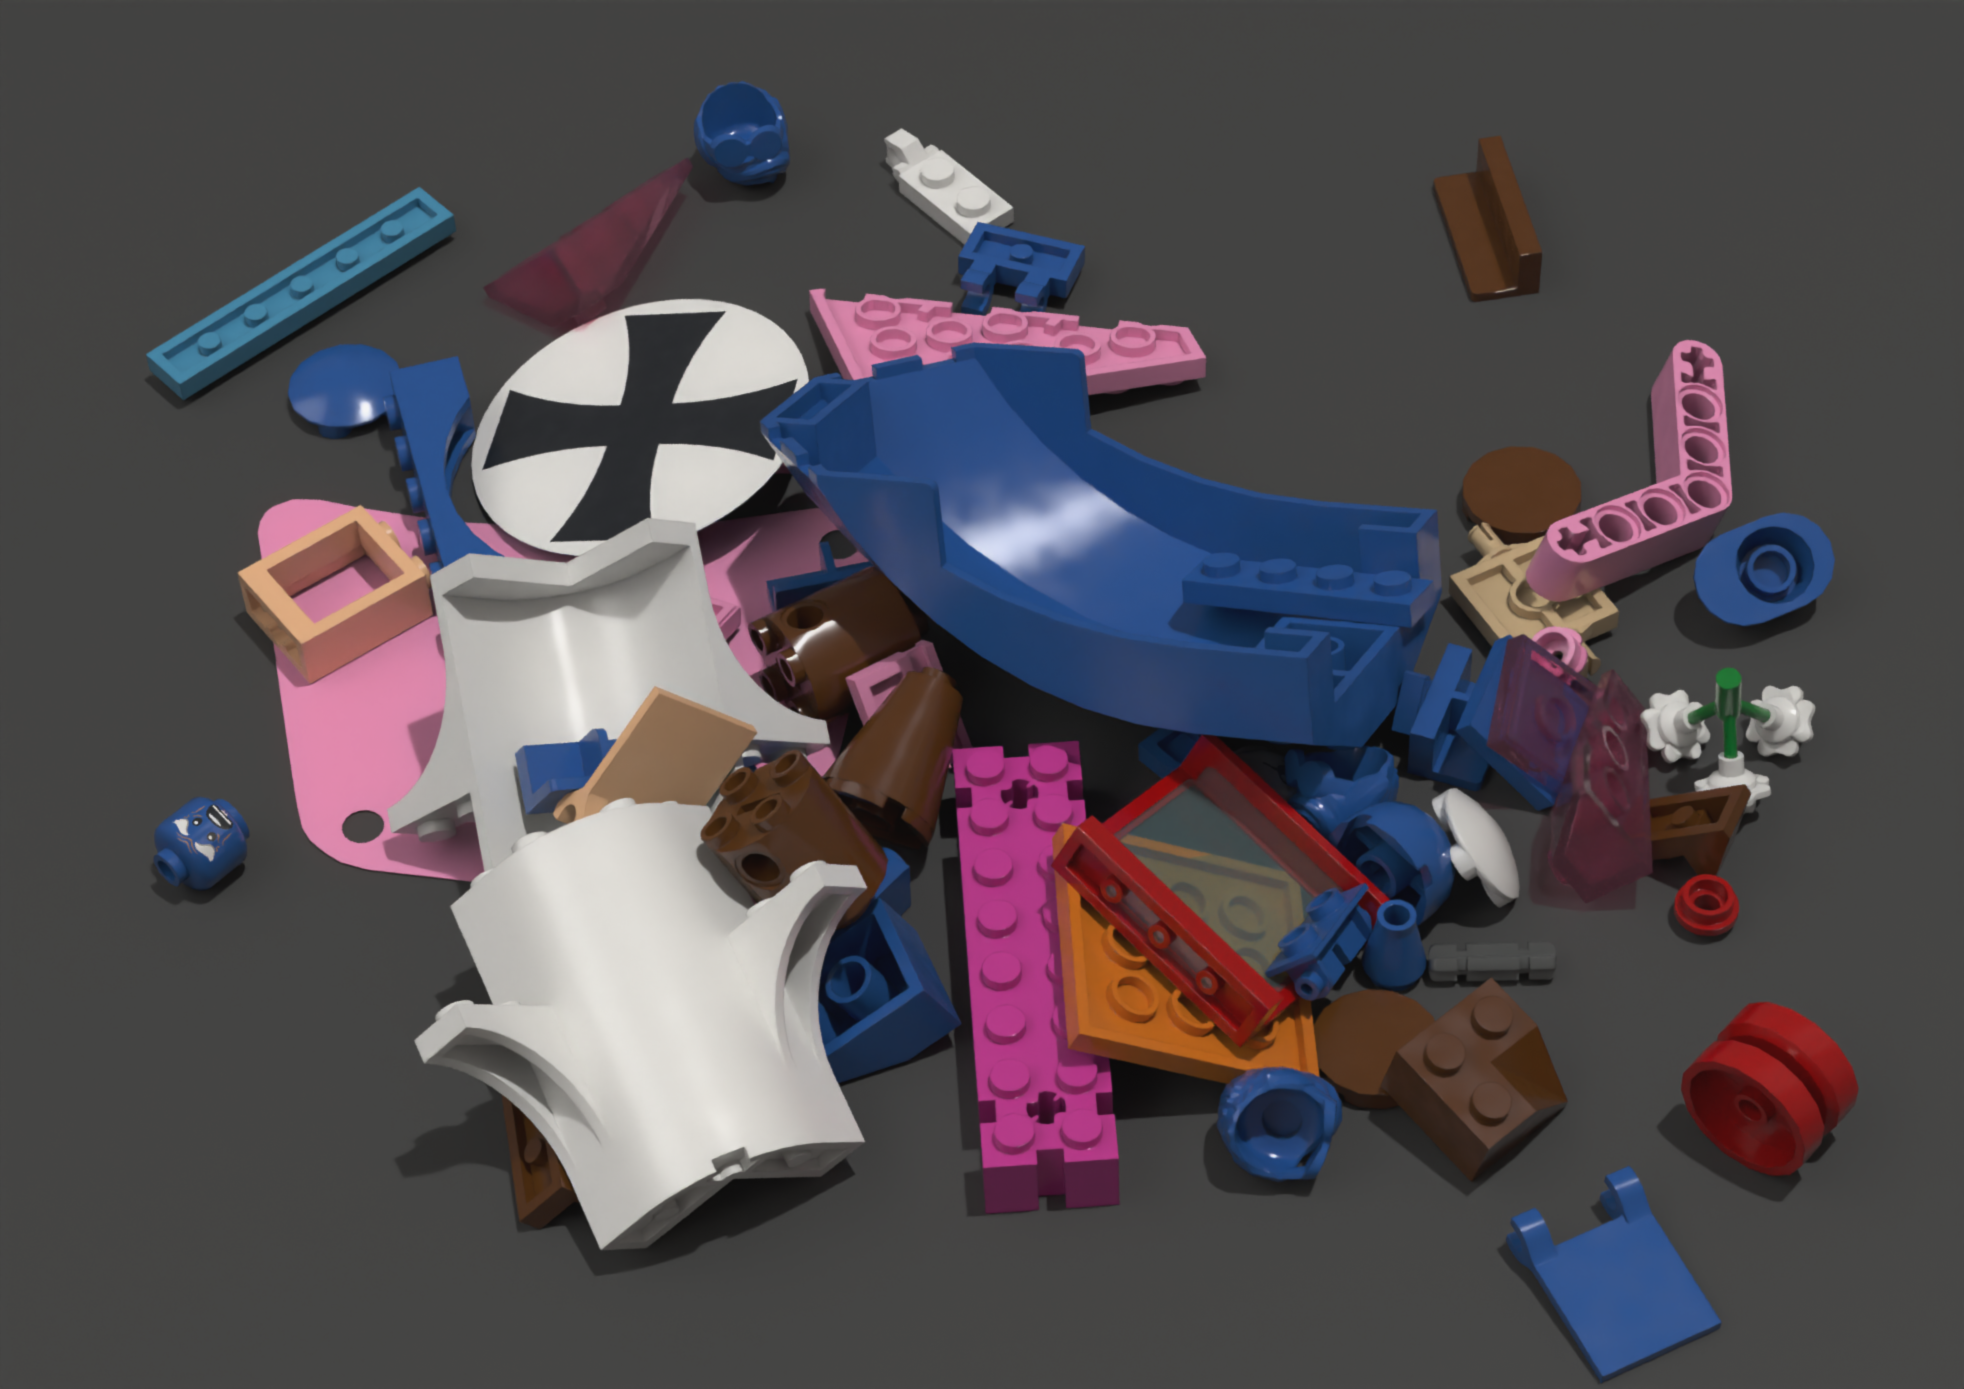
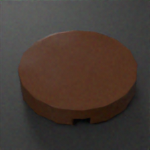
M1509 446L1488 452L1471 465L1463 479L1462 511L1467 520L1470 517L1471 521L1478 525L1480 529L1481 523H1488L1504 545L1509 546L1511 544L1533 541L1544 536L1550 525L1556 521L1580 513L1581 482L1572 466L1556 454L1535 447Z
M1366 989L1341 996L1323 1009L1314 1024L1320 1077L1330 1083L1336 1092L1344 1095L1343 1101L1357 1107L1387 1109L1399 1106L1380 1085L1396 1051L1435 1022L1434 1017L1416 1000L1394 991Z

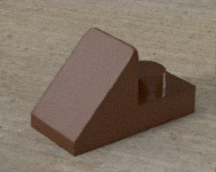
M1745 784L1641 800L1619 846L1632 863L1684 856L1697 875L1710 874L1718 876L1733 844L1751 792Z

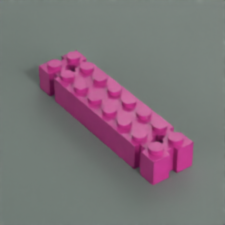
M1079 741L1028 744L1029 756L1004 758L1003 746L953 749L955 802L986 1214L1039 1210V1196L1065 1194L1066 1208L1120 1205L1119 1155L1115 1114H1113L1110 1061L1108 1057L1068 1049L1054 869L1050 866L1054 861L1052 837L1062 823L1078 826L1086 820Z

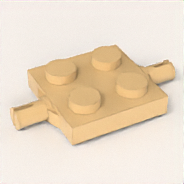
M1481 523V529L1478 525L1473 527L1467 538L1483 558L1476 565L1449 576L1448 592L1490 645L1493 646L1494 641L1511 635L1528 651L1531 639L1540 630L1552 626L1570 628L1582 637L1583 642L1581 645L1586 648L1588 653L1586 666L1577 675L1580 678H1587L1588 673L1590 676L1595 674L1601 666V660L1594 655L1585 644V641L1618 627L1619 610L1600 588L1561 602L1547 600L1539 596L1529 586L1526 580V570L1544 536L1528 543L1511 544L1508 546L1502 543L1488 523ZM1559 652L1555 656L1563 655V653Z

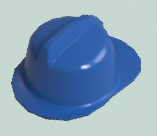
M1783 512L1762 517L1725 532L1707 543L1696 559L1693 580L1697 596L1709 613L1724 623L1746 627L1762 624L1797 610L1822 595L1832 579L1835 558L1830 540L1817 524L1804 516Z

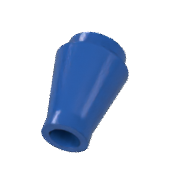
M1389 900L1379 907L1376 923L1362 954V966L1366 974L1376 986L1388 991H1400L1412 986L1424 973L1427 964L1416 923V911L1406 901Z

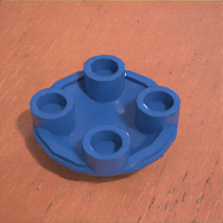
M363 344L337 345L320 350L300 363L290 377L288 397L294 411L308 423L317 425L319 433L323 437L340 439L347 436L352 431V428L372 423L381 416H386L383 397L393 395L389 371L400 368L397 362L383 350Z

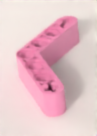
M1695 340L1679 342L1671 351L1652 386L1651 403L1657 484L1561 519L1550 525L1526 570V580L1531 589L1539 596L1556 602L1567 601L1701 549L1709 542L1730 506L1732 486L1723 365L1718 354L1708 345Z

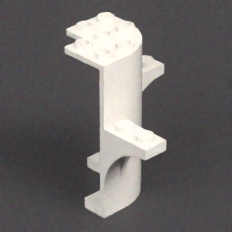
M646 518L567 563L469 553L430 575L445 658L446 697L444 714L435 748L424 772L412 789L400 801L388 808L387 811L391 833L418 834L419 841L436 842L451 838L456 835V827L465 822H475L484 872L493 869L513 854L511 850L513 844L523 836L539 831L549 833L567 825L556 820L553 813L526 815L515 753L526 745L579 742L592 729L598 728L606 730L608 740L618 739L654 686L754 726L758 733L726 778L742 767L775 761L790 750H799L807 759L808 755L831 743L825 720L803 716L774 700L753 681L734 656L723 636L712 607L695 523ZM720 786L706 804L712 815L719 803L724 799L719 793Z
M622 798L609 803L599 813L576 820L549 833L539 831L525 835L513 844L511 848L512 855L499 863L495 868L476 876L470 884L471 888L450 906L493 1005L473 1004L470 1000H462L444 1007L436 1014V1022L414 1040L424 1064L450 1067L483 1081L509 1099L533 1122L561 1161L600 1250L649 1247L733 1179L821 1177L865 1143L827 1059L821 1037L818 1011L821 970L831 937L847 909L867 889L857 866L826 864L825 861L821 860L807 863L791 874V883L774 897L754 905L749 893L701 840V830L712 816L708 806L678 804L676 801L636 804L632 798Z

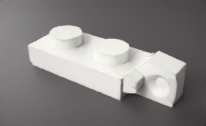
M902 128L884 138L887 146L886 163L892 167V175L899 182V192L964 245L977 222L1004 228L1014 222V207L944 151H939L933 145L923 148L918 138Z

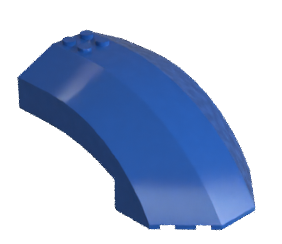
M973 342L951 347L952 359L922 365V358L914 355L871 365L873 376L858 380L842 379L839 373L818 376L810 380L760 420L761 433L809 498L864 557L934 622L981 657L1029 685L1084 709L1134 724L1193 734L1265 740L1278 745L1292 743L1320 745L1339 751L1362 747L1397 705L1404 672L1406 670L1414 671L1442 594L1437 510L1327 502L1259 493L1204 479L1148 458L1091 429L1085 356L1079 349ZM1216 553H1233L1238 555L1240 560L1265 562L1271 559L1282 558L1290 559L1296 563V566L1321 568L1327 565L1341 564L1350 566L1353 572L1379 574L1391 570L1404 571L1409 573L1411 578L1434 580L1435 604L1412 628L1184 603L1182 579L1200 564L1205 557Z

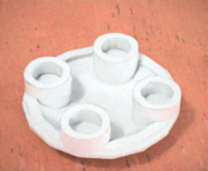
M1457 788L1449 789L1432 799V806L1437 817L1444 827L1452 832L1457 842L1451 846L1450 856L1460 875L1467 881L1478 876L1486 893L1499 908L1518 898L1520 885L1515 859L1507 838L1497 822L1479 803Z

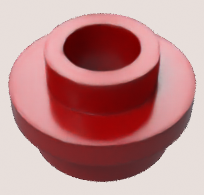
M1710 874L1698 875L1688 880L1677 892L1674 901V914L1679 924L1689 932L1701 936H1716L1727 932L1735 925L1739 915V900L1731 885L1723 878Z

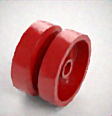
M1771 1002L1748 1003L1718 1034L1717 1041H1714L1702 1051L1683 1072L1681 1092L1687 1110L1702 1133L1724 1154L1749 1169L1770 1176L1791 1175L1800 1168L1821 1145L1823 1136L1833 1130L1856 1105L1859 1089L1852 1065L1831 1037L1816 1023L1793 1009Z

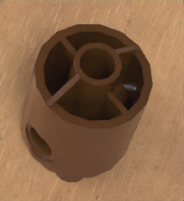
M873 566L862 569L749 623L748 630L754 646L763 656L767 668L759 671V678L764 691L777 702L784 701L788 709L813 719L825 720L827 724L857 709L845 680L846 677L897 652L903 653L915 647V643L921 641V637L928 634L929 626L925 612L880 570Z
M790 750L777 760L756 769L754 772L749 767H742L734 771L723 781L719 793L724 799L719 803L710 820L701 830L700 837L756 903L772 898L791 883V874L801 866L821 860L825 861L826 864L857 866L867 886V889L847 909L835 931L851 925L864 914L871 898L877 892L886 875L887 856L883 848L799 750Z

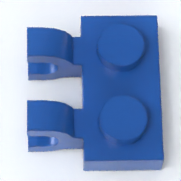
M977 222L958 256V274L963 275L961 289L968 291L961 306V313L985 316L991 303L995 283L1018 287L1015 292V302L1022 303L1019 312H1046L1047 301L1050 295L1067 298L1085 264V246Z

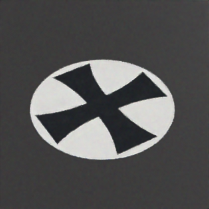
M703 299L656 301L621 309L596 318L569 331L537 352L511 376L494 397L483 416L473 445L471 467L476 494L487 514L506 533L530 546L557 554L580 556L646 518L695 523L696 530L699 531L725 517L746 502L767 483L783 464L761 433L760 420L809 382L803 357L793 340L771 320L752 310L721 301Z

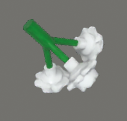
M1727 667L1718 671L1716 674L1715 701L1705 706L1699 702L1689 703L1688 695L1684 690H1677L1671 695L1661 693L1652 695L1649 699L1651 708L1644 710L1640 718L1647 730L1646 745L1652 751L1661 750V755L1667 763H1673L1680 758L1690 760L1699 758L1701 755L1700 745L1708 742L1710 739V732L1704 724V720L1715 715L1722 720L1724 752L1718 755L1719 769L1712 772L1709 777L1694 782V787L1697 792L1745 784L1750 790L1751 796L1744 814L1753 813L1756 808V800L1770 796L1771 788L1767 776L1754 774L1744 768V755L1737 750L1736 719L1739 718L1740 714L1750 717L1751 720L1746 731V737L1749 741L1758 743V752L1765 757L1777 753L1794 757L1799 751V742L1807 743L1812 740L1814 735L1811 720L1815 712V705L1811 701L1803 700V691L1800 687L1791 686L1780 690L1770 685L1763 690L1762 700L1757 699L1749 703L1741 700L1742 677L1734 668Z

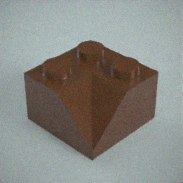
M1492 977L1397 1050L1380 1085L1471 1182L1565 1108L1568 1102L1538 1025Z

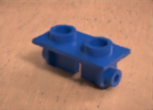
M1363 883L1342 893L1337 888H1331L1315 897L1305 908L1308 916L1303 923L1291 930L1278 943L1281 952L1265 971V975L1270 978L1286 971L1295 983L1297 994L1305 1000H1315L1327 996L1345 971L1343 965L1353 960L1372 932L1371 916L1358 905L1359 900L1369 888L1367 884Z

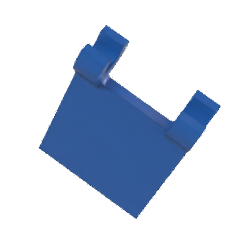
M1630 1166L1605 1176L1604 1182L1609 1190L1602 1192L1599 1199L1613 1220L1558 1245H1554L1543 1217L1536 1208H1532L1511 1218L1510 1224L1515 1231L1506 1237V1242L1511 1252L1521 1264L1532 1271L1601 1383L1720 1329L1722 1324L1653 1216L1642 1184Z

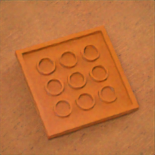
M1062 823L1052 837L1053 860H1055L1077 826ZM1128 838L1120 841L1273 988H1276L1289 977L1286 971L1270 978L1265 975V971L1281 952L1278 947L1280 940L1291 930L1301 925L1297 889L1283 875ZM1054 870L1068 1049L1229 1084L1232 1079L1244 1074L1247 1070L1263 1068L1265 1066L1294 1068L1320 1077L1311 1000L1303 998L1297 1000L1240 1048Z

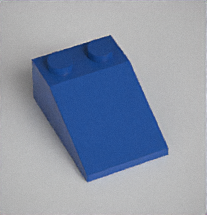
M878 897L872 901L858 920L833 933L821 970L818 1011L822 1042L827 1059L838 1083L908 1061L961 1025V1021L918 932L883 899Z

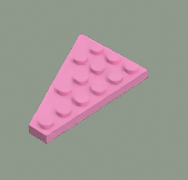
M825 289L809 290L810 312L845 380L873 376L871 365L914 355L922 358V365L952 359L951 347L973 342L1079 349L1085 356L1088 395L1099 393L1119 394L1128 389L1159 384L1172 386L1180 384L1185 380L1206 377V356L1188 327L1169 325L1148 326L1139 322L1119 320L1116 328L1104 329L1079 326V316L1036 311L1018 312L1008 308L992 307L989 314L982 316L953 313V303L913 298L893 299L885 295L866 294L865 298L860 302L826 299Z

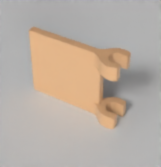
M654 686L585 786L562 797L555 807L553 815L556 820L569 824L599 813L609 803L622 798H632L636 804L676 801L678 804L706 806L758 732L751 724Z

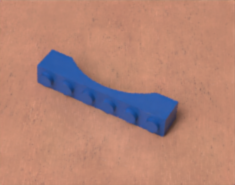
M458 356L389 371L393 395L383 397L390 431L401 429L403 436L394 438L401 471L413 470L415 476L405 479L413 514L424 511L426 519L417 521L425 556L436 554L438 559L437 562L429 563L430 574H434L469 553L505 557L493 550L470 530L456 512L451 500L453 481L462 458L476 438L470 396Z

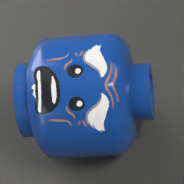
M195 797L165 819L155 829L154 844L158 853L153 857L154 864L159 873L170 884L179 886L183 883L193 890L206 891L246 859V840L249 838L248 826L240 813L229 802L223 799L213 801L205 797Z

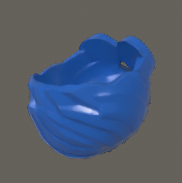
M745 81L719 85L713 92L707 95L694 122V140L701 157L708 165L717 168L718 172L731 182L742 185L766 182L773 184L777 179V175H783L790 164L788 126L783 108L778 99L772 97L766 90L755 87Z
M1363 745L1351 750L1316 751L1307 753L1305 756L1302 749H1290L1284 758L1287 785L1293 788L1297 787V793L1289 798L1288 804L1327 841L1335 828L1355 812L1369 805L1392 802L1397 799L1399 776L1397 775L1398 770L1394 768V756L1380 747Z
M1265 1066L1263 1068L1247 1070L1244 1074L1232 1079L1225 1086L1218 1106L1217 1128L1233 1161L1249 1174L1276 1182H1283L1287 1179H1315L1325 1161L1332 1136L1336 1134L1343 1120L1342 1102L1335 1088L1321 1077L1294 1068ZM1313 1152L1305 1166L1297 1167L1303 1157Z

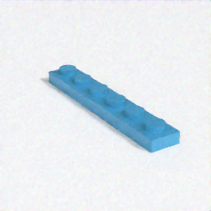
M416 188L147 353L146 358L149 370L182 400H185L456 232L454 214L422 188Z

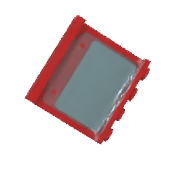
M1202 734L1178 768L1102 824L1092 815L1078 825L1050 865L1240 1048L1301 998L1295 990V983L1286 971L1270 978L1265 975V971L1281 952L1278 947L1280 940L1291 930L1300 926L1307 918L1308 914L1305 908L1315 897L1331 888H1337L1342 893L1366 883L1369 888L1359 900L1358 905L1371 916L1372 930L1377 920L1379 907L1390 900L1225 743L1214 735Z

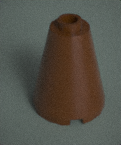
M923 667L921 672H907L822 776L855 817L863 822L862 825L873 838L910 850H919L922 843L927 848L934 836L963 704L962 695L955 689L957 686L956 680L943 671L932 667Z

